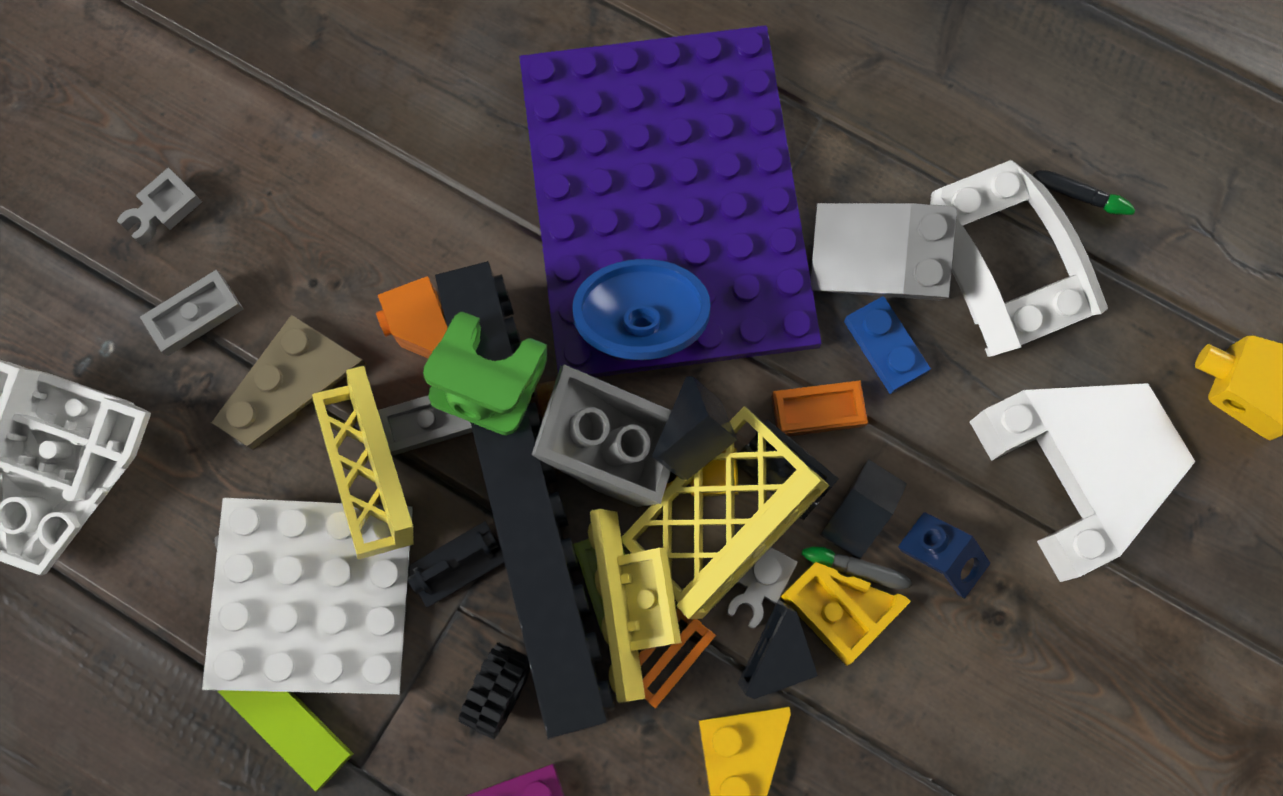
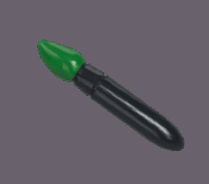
M1038 170L1033 173V177L1046 188L1084 203H1090V205L1103 208L1107 213L1119 215H1133L1135 213L1133 205L1120 195H1108V193L1048 170Z

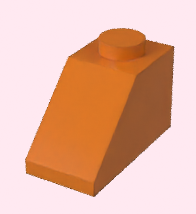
M426 276L378 294L383 310L376 312V316L385 337L393 335L400 347L429 359L448 328L436 290L429 277Z

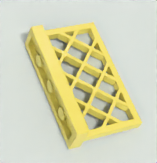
M745 406L730 420L735 434L746 422L758 432V452L734 453L733 443L726 449V453H720L713 459L726 460V486H703V468L688 480H682L677 477L664 491L661 504L651 505L621 537L622 543L631 553L646 551L636 541L637 538L649 526H663V548L667 549L674 599L678 602L676 606L688 619H703L829 487L816 472L809 468ZM766 440L777 451H766ZM766 458H785L797 469L784 484H766ZM734 459H758V485L734 486ZM694 479V487H686ZM758 491L759 510L751 518L735 519L734 492ZM767 491H776L767 501ZM726 492V519H703V493ZM680 493H694V520H672V501ZM663 512V520H655ZM703 525H726V545L719 552L703 553ZM735 525H744L735 534ZM672 526H694V553H672ZM694 558V579L682 590L672 579V559ZM703 558H713L703 568Z

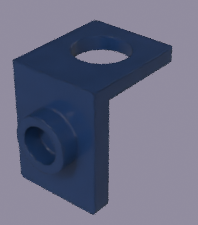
M926 512L920 516L898 546L906 555L943 574L956 593L962 598H966L990 565V561L972 535ZM973 558L974 564L971 572L965 579L961 580V572L964 565Z

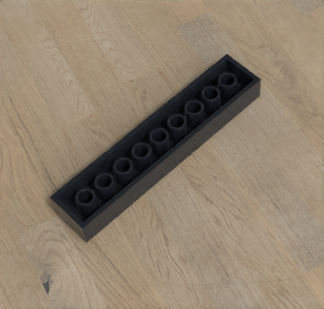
M489 261L435 275L447 328L456 314L465 312L480 318V343L476 349L478 355L487 360L499 361L507 359L517 351L522 342L514 317L511 316L514 315L509 292L506 289L503 275L494 276ZM534 402L528 404L519 427L513 434L501 435L474 423H471L547 738L550 739L610 721L608 711L616 709L609 680L601 682L599 680L596 664L604 662L597 634L595 632L587 633L584 617L592 616L585 588H583L582 584L575 586L572 572L579 571L580 567L571 538L563 539L561 528L569 526L559 492L551 493L549 484L557 482L554 467L532 455L542 425L540 413H538L536 403Z

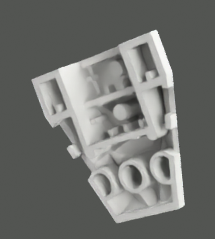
M0 360V561L37 575L47 574L97 506L109 493L113 485L135 459L151 413L122 398L49 373L28 369Z

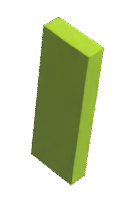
M217 691L315 792L320 791L354 754L293 692Z

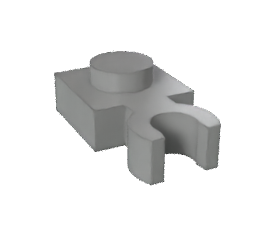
M168 167L136 195L143 205L138 209L132 208L124 211L117 221L127 231L136 223H141L140 228L131 236L141 245H144L153 239L156 234V227L161 222L171 230L201 204L202 201Z
M770 547L737 582V584L746 589L743 594L736 596L729 603L727 615L732 617L737 607L741 604L749 605L753 610V617L748 626L752 629L755 628L763 618V606L761 604L763 599L774 604L777 603L798 562Z

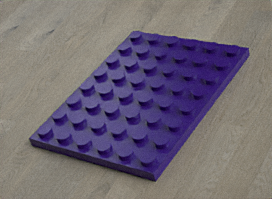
M767 25L519 56L558 373L562 365H567L592 377H602L820 348L822 343ZM634 259L665 261L690 271L704 284L710 297V318L702 335L691 345L677 353L652 360L618 358L594 348L578 332L573 318V300L578 288L590 275L601 268L617 262Z

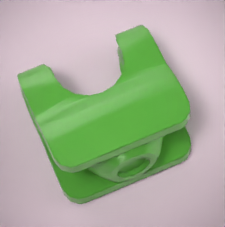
M459 312L451 321L445 335L433 350L424 366V378L427 384L431 386L428 396L430 403L439 410L501 435L513 434L519 427L531 396L544 371L547 360V344L528 338L522 341L517 351L505 360L492 361L484 359L476 353L480 343V318L465 312Z

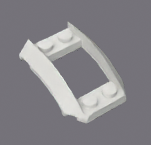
M1010 160L932 192L930 205L957 207L951 271L965 298L974 323L979 324L987 345L985 351L988 357L1021 348V345L1090 316L1102 314L1108 309L1089 257L1066 214L1047 188L1014 161ZM1028 200L1052 237L1069 277L1004 303L988 266L963 225Z

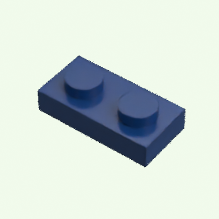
M884 296L846 316L844 320L845 325L889 394L896 392L931 370Z

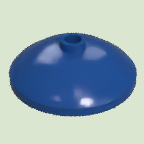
M653 259L626 260L601 268L580 285L573 300V318L580 335L594 348L618 358L652 360L677 353L691 345L702 335L710 318V297L704 284L683 267Z

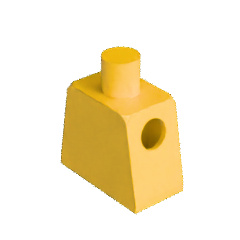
M1246 336L1232 344L1227 351L1207 344L1199 353L1195 362V368L1216 377L1208 395L1210 403L1267 440L1283 436V344L1257 336Z

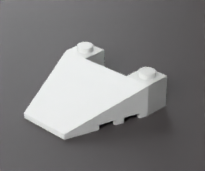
M1148 383L1023 390L984 409L970 421L991 461L1037 439L1082 519L1037 541L1060 582L1081 577L1120 557L1196 462Z

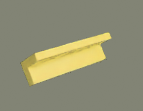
M364 366L346 370L348 386L312 394L358 560L413 545V524ZM351 399L354 411L345 424L327 415L325 405ZM356 422L358 423L360 431L353 428ZM332 429L339 432L335 438ZM347 436L363 443L365 446L364 452L356 463L338 453V448ZM368 460L371 466V470L364 467ZM343 467L350 470V473L346 478L343 471ZM358 475L376 483L377 490L368 503L350 495L349 488ZM379 500H381L384 511L376 508ZM354 507L362 511L358 519ZM371 515L388 524L391 536L364 543L361 528Z

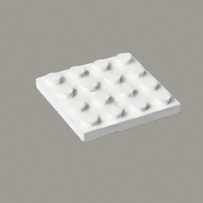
M223 498L202 690L400 694L410 546L358 560L342 503ZM376 505V508L384 511L382 505ZM407 506L412 521L413 507ZM354 507L358 519L362 511ZM371 515L361 528L364 543L391 536L388 524Z

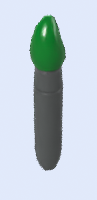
M816 546L802 550V555L812 563L823 564L853 577L895 589H907L912 586L910 578L901 572L854 557H848L847 555L835 554L826 547Z

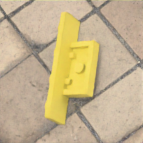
M605 509L591 510L588 536L590 544L596 552L598 569L595 573V585L603 600L605 617L602 620V633L605 641L609 644L612 662L609 668V682L612 690L616 693L618 703L645 699L638 651L681 643L667 549L655 548L624 555L618 513Z

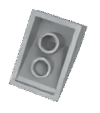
M817 203L811 267L812 291L937 301L949 298L957 207L913 203Z
M562 365L532 455L595 491L635 507L661 504L670 470L655 460L652 455L671 410L567 365Z

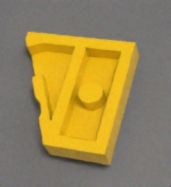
M817 562L780 596L846 666L851 664L911 602L904 595L898 593L891 595L870 587V582L857 577H844L836 569Z
M790 707L698 720L710 796L768 795L790 719Z

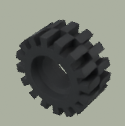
M497 642L489 652L488 658L484 660L479 674L476 675L473 681L472 688L468 691L467 700L462 705V712L458 718L459 722L494 740L500 733L502 726L505 725L516 700L522 692L521 689L526 683L527 676L531 670L528 656Z

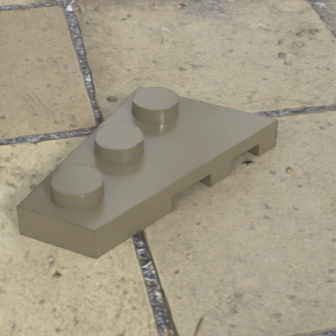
M291 315L211 423L253 450L295 419L297 412L313 401L312 394L334 389L333 386L347 376L346 370L365 366L366 363Z

